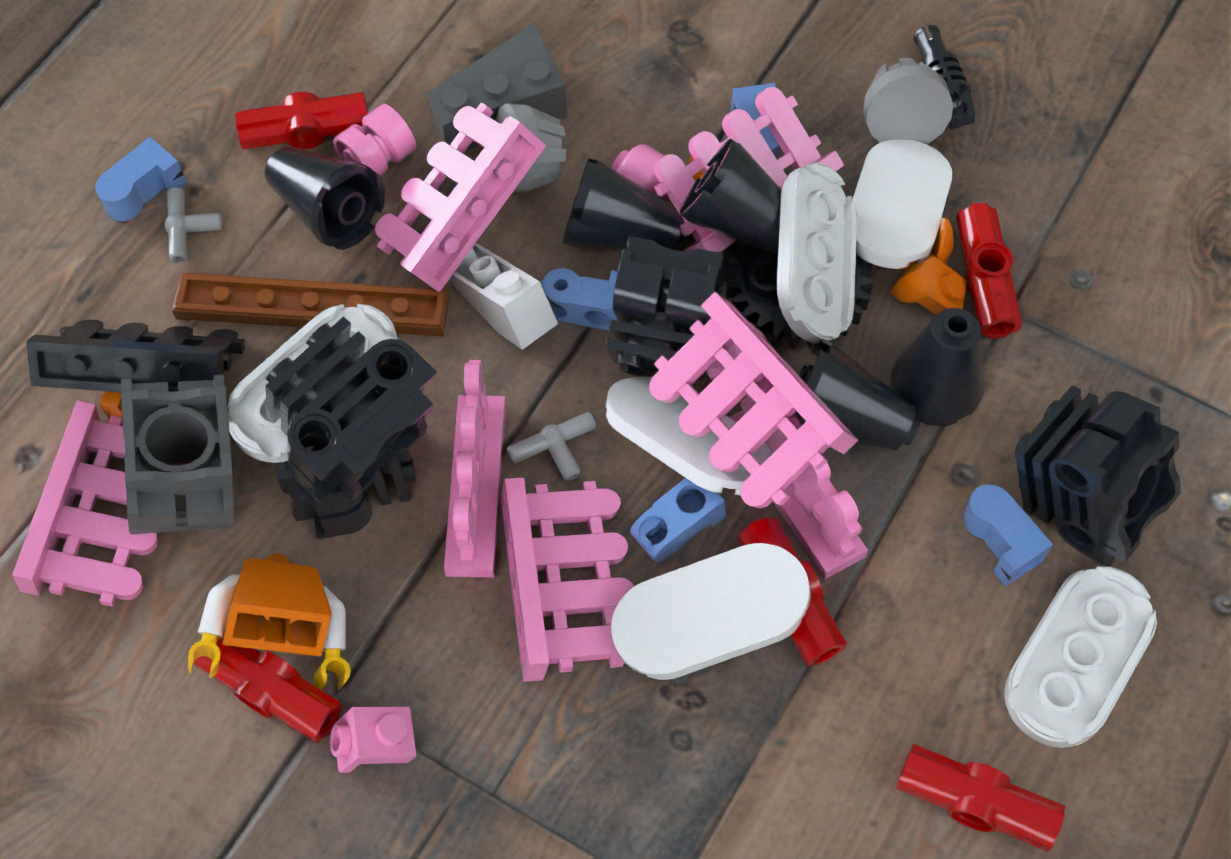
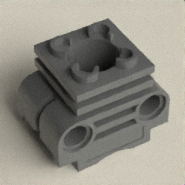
M214 375L213 380L178 382V391L168 392V382L132 384V379H121L125 482L130 534L231 528V525L234 524L233 472L224 375ZM174 462L187 463L180 466L167 465Z

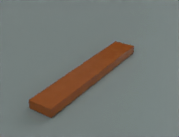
M181 272L172 312L176 319L304 327L315 316L330 307L344 304V307L347 308L363 304L383 312L393 323L397 334L444 337L450 297L446 289L438 292L431 288Z

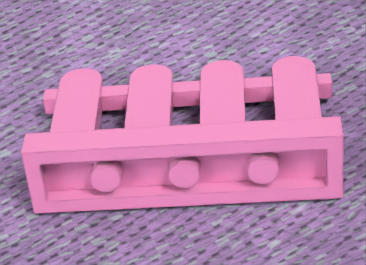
M769 87L761 91L756 97V108L761 116L754 121L742 109H735L725 115L722 127L728 138L721 143L712 133L707 131L693 136L689 141V152L694 161L685 166L683 161L674 154H668L660 158L654 166L655 175L660 183L654 189L659 197L667 193L680 214L681 206L695 183L692 176L700 170L703 175L709 169V166H707L708 162L728 139L740 143L781 189L787 178L783 169L789 165H792L795 170L812 163H821L836 172L844 166V163L836 150L820 156L816 147L821 142L816 134L811 137L808 136L792 108L797 106L798 103L793 95L786 99L781 90L776 87ZM768 126L784 152V155L776 159L760 133V130ZM683 218L685 223L680 226L684 236L692 233L696 242L684 249L685 251L703 249L721 252L737 241L690 223L685 218Z
M480 103L477 109L466 106L457 112L453 120L454 127L459 131L456 138L450 145L445 142H439L430 149L427 161L434 167L424 181L419 178L410 179L401 191L402 199L407 202L405 208L398 217L390 213L382 216L375 227L376 235L381 238L377 247L388 255L394 249L405 256L400 264L438 292L448 282L546 147L521 122L511 116L509 118L506 117L502 124L491 119L490 116L493 114V111L483 103ZM472 141L484 147L475 161L464 155ZM446 177L457 183V186L448 198L437 191ZM420 213L431 219L422 234L410 227Z
M714 292L701 305L711 316V319L705 325L697 320L689 328L695 335L670 360L662 355L654 363L659 371L650 381V393L654 398L664 403H671L681 395L689 403L679 417V425L683 432L693 437H702L712 430L717 435L719 440L712 446L709 454L710 462L715 468L723 472H733L741 465L745 467L751 475L743 482L740 493L747 505L755 508H764L774 501L777 505L782 506L790 498L784 490L811 464L819 470L828 462L822 455L824 451L832 447L845 454L858 439L738 309L728 300ZM733 343L742 350L736 358L727 350ZM718 360L725 369L699 394L691 385ZM764 377L774 385L767 393L758 385ZM749 394L756 404L729 429L721 419L742 398ZM796 411L806 420L799 429L789 419ZM780 429L788 439L761 465L752 454Z
M469 360V363H465L464 367L465 395H458L444 572L446 577L494 578L506 401L505 396H486L481 360Z
M766 377L758 383L766 393L774 386ZM747 394L746 398L742 399L740 403L743 410L729 418L738 422L756 402ZM793 414L789 419L799 429L801 424L795 414ZM778 429L765 443L774 453L788 438ZM828 463L824 464L819 470L811 464L784 490L790 498L782 506L772 501L824 580L866 558L868 549L858 536L862 531V527L857 521L859 517L857 505L847 491L842 490L839 493L830 482L831 471Z
M79 400L75 403L12 576L19 591L22 593L40 596L44 583H49V591L52 594L63 596L66 587L99 594L101 595L100 604L113 607L116 598L132 600L142 592L143 581L140 573L133 568L127 567L131 554L143 556L152 553L157 547L158 538L156 533L130 534L128 518L124 519L93 512L97 499L127 505L125 472L108 468L112 456L124 459L123 418L111 415L108 423L100 421L96 404ZM91 452L97 453L93 465L87 464ZM174 462V463H170V464H167V465L180 466V465H182L183 463H181V462ZM76 494L82 495L78 508L72 507ZM60 538L66 539L62 552L56 551ZM81 543L116 550L113 562L107 563L77 556Z
M524 478L504 480L500 505L523 682L544 680L549 664L558 663L560 673L572 672L573 662L609 659L610 668L623 667L625 663L613 643L611 623L619 601L634 585L626 578H611L609 565H616L623 561L628 550V543L621 534L615 532L604 533L602 521L611 520L617 515L621 501L615 491L606 488L597 489L596 481L584 482L583 490L548 492L547 484L535 485L534 493L526 494ZM588 522L589 534L554 535L553 524ZM531 526H539V538H532ZM595 567L596 579L561 582L559 569ZM545 570L547 583L538 582L537 571ZM602 612L603 626L568 628L566 615ZM543 617H552L553 630H545Z

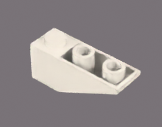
M478 243L474 244L449 279L451 284L498 334L522 350L558 324L540 281Z

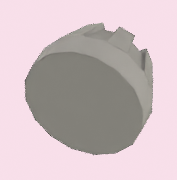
M898 58L899 63L888 66L885 63L877 70L874 81L871 80L864 100L863 112L871 135L879 143L891 139L915 140L924 144L931 143L944 132L952 118L953 101L946 81L934 69L923 62L918 64L911 58Z
M505 103L500 107L495 121L502 124L506 117L509 118L511 116L521 122L546 145L512 193H525L559 180L563 173L560 162L566 161L567 150L562 148V141L566 134L564 126L560 125V120L525 104Z

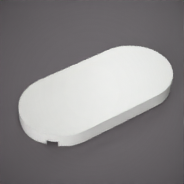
M891 139L875 145L868 152L853 196L857 212L856 253L862 259L880 267L898 269L908 267L909 262L918 259L919 263L930 255L952 181V168L948 160L939 151L919 141Z
M812 163L795 169L784 181L781 192L777 268V296L785 320L799 337L816 344L821 339L830 341L839 337V334L846 331L852 322L857 236V212L852 196H845L843 189L840 187L845 185L840 175L832 168L821 163Z
M344 304L333 306L315 316L246 376L231 393L227 405L229 409L228 426L236 445L245 454L260 461H288L287 435L281 430V417L275 423L267 417L265 385L269 383L266 378L270 371L285 358L289 357L292 361L295 360L309 347L306 341L312 333L326 323L332 327L344 316L351 323L350 338L358 331L366 338L364 353H366L373 345L382 340H398L391 320L380 310L363 304L347 308L344 307ZM314 446L307 447L306 449L311 450Z
M630 377L620 380L611 386L607 394L605 408H607L606 417L608 422L616 431L697 486L718 493H722L723 487L736 489L734 495H741V486L751 474L743 465L733 472H723L711 464L709 458L710 450L719 440L712 430L702 437H693L682 431L679 425V417L681 412L689 405L682 395L671 403H664L654 398L649 389L652 377ZM726 415L721 419L729 429L737 423ZM764 442L752 455L762 465L773 452Z
M754 543L732 549L651 578L630 589L619 601L612 617L611 633L613 643L622 660L634 671L636 670L639 673L646 674L647 677L658 680H668L684 676L779 642L794 633L801 624V619L809 607L811 592L808 577L797 558L781 547L765 543Z
M1097 566L1096 569L1080 570L1073 573L1064 581L1010 670L1005 684V702L1008 712L1018 728L1031 739L1051 747H1072L1089 740L1106 722L1156 630L1155 610L1153 612L1152 605L1149 602L1151 597L1145 587L1135 577L1114 567Z

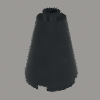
M728 139L708 162L707 166H709V169L702 179L697 178L681 206L680 214L690 223L778 256L782 189L740 143Z
M291 147L278 149L267 161L265 167L267 183L321 243L333 246L336 249L345 250L360 243L375 227L370 224V221L375 211L382 213L385 204V187L381 176L367 165Z
M588 158L564 233L563 244L574 247L623 250L627 247L628 237L632 236L653 240L659 245L672 250L675 247L683 248L687 235L684 236L682 234L680 226L685 222L674 205L604 163Z
M949 308L939 312L903 351L893 366L891 389L916 407L915 418L924 424L934 426L955 424L958 419L968 414L970 416L976 411L983 397L985 380L981 327L975 316L966 310Z
M821 339L811 351V354L818 356L814 366L810 364L808 366L803 365L799 373L800 378L858 439L857 443L895 451L902 443L909 446L920 426V420L915 418L916 407L834 344ZM796 411L794 414L802 426L806 420Z

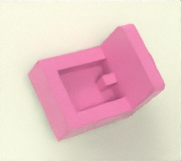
M352 707L334 724L330 734V749L332 755L337 757L339 773H350L360 764L409 763L417 755L410 707Z

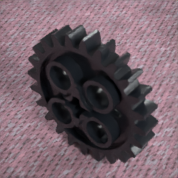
M737 241L736 251H730L729 262L726 267V298H732V304L738 311L743 312L742 315L752 324L756 323V328L763 334L767 331L773 333L772 345L776 346L782 337L789 338L790 348L795 350L798 340L802 338L791 329L782 314L781 308L777 307L779 305L777 296L778 256ZM856 253L854 313L851 323L858 325L861 321L862 310L868 309L874 280L870 279L872 264L863 263L864 259ZM761 283H770V284H772V285H774V286H772V287H765V286H762V285H760V284H761ZM850 326L846 331H843L840 334L843 336H847L849 333ZM806 341L808 347L813 349L815 343Z

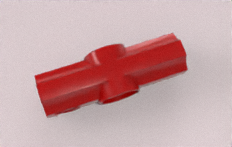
M302 91L286 96L282 105L237 111L235 113V123L242 150L288 143L293 148L305 150L319 146L326 136L339 135L353 124L362 127V119L368 114V108L364 92L319 99L313 93Z
M988 203L971 204L966 209L958 211L956 216L966 265L964 276L967 280L966 290L972 295L976 317L981 327V334L988 336L989 339L1005 338L1011 333L1018 332L1022 326L1010 272L1013 265V255L1010 249L1004 245L996 208L990 207Z
M776 517L761 518L738 533L737 540L740 546L754 543L775 545L790 552L803 566L809 581L811 599L808 610H806V614L801 619V624L790 637L806 666H818L845 650L847 643L823 602V589L815 571L807 561L799 560Z
M218 638L216 645L220 650L219 670L212 678L233 690V694L241 702L258 714L268 719H271L272 716L276 717L307 739L318 744L324 737H328L343 709L341 702L302 679L301 674L293 666L274 653L263 650L260 653L252 648L223 645V638ZM206 656L198 657L193 663L194 666L210 675L212 660Z
M912 744L896 789L948 810L949 816L968 828L982 832H994L997 830L1047 852L1052 849L1065 816V805L1011 784V779L1008 775L992 766L977 762H968L964 765L916 744Z

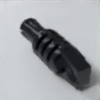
M928 25L931 35L930 39H928L924 27L920 28L914 34L913 40L918 46L924 61L923 63L934 69L946 81L953 101L952 118L948 124L949 128L956 129L974 123L975 111L971 89L956 55L946 50L937 26Z

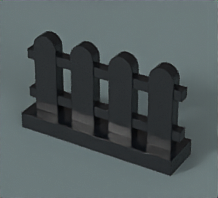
M83 320L77 322L72 327L64 326L60 329V336L34 334L26 341L31 386L120 393L122 391L121 379H132V384L168 382V392L178 391V382L213 380L214 375H224V371H229L233 353L242 354L245 351V339H238V332L235 330L220 329L211 332L208 336L193 335V329L190 327L174 326L167 328L163 333L149 332L148 325L143 323H128L122 325L117 330L104 329V323L99 320Z

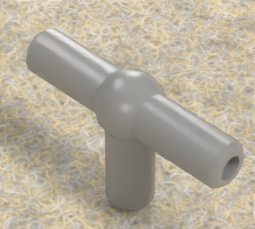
M174 187L167 191L168 217L165 219L164 227L168 233L169 259L173 263L180 264L187 260L186 234L221 230L223 228L222 216L219 212L186 215L184 190Z
M586 412L558 425H546L540 433L509 445L506 450L510 461L516 464L548 450L564 480L571 481L580 475L581 470L565 442L596 429L597 421L592 413Z

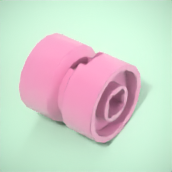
M381 104L365 115L362 119V127L353 124L333 140L335 150L340 159L367 165L380 176L387 172L388 162L398 164L417 148L416 140L406 122L399 113L387 104Z

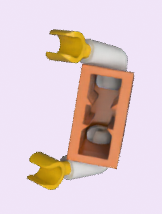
M280 553L271 554L264 560L250 558L245 560L241 574L229 575L210 590L198 629V633L202 634L201 641L196 642L189 650L187 668L190 674L193 670L194 661L198 657L206 656L212 660L209 678L216 675L220 663V650L216 644L218 638H223V645L320 657L322 651H325V660L315 672L313 679L315 686L320 690L326 685V671H331L337 676L338 690L343 687L350 677V666L345 659L340 657V651L346 649L345 607L326 586H323L316 568L293 564L286 555Z

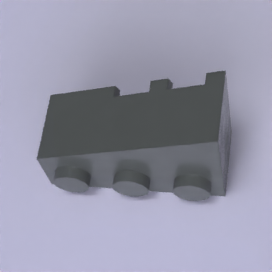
M532 23L428 92L433 125L440 141L448 145L453 142L459 133L453 125L454 117L460 109L466 106L477 109L480 103L485 104L493 111L490 118L494 121L500 107L505 103L525 104L559 120L567 117L565 84L535 23ZM472 141V143L469 145L466 151L479 147L480 145Z

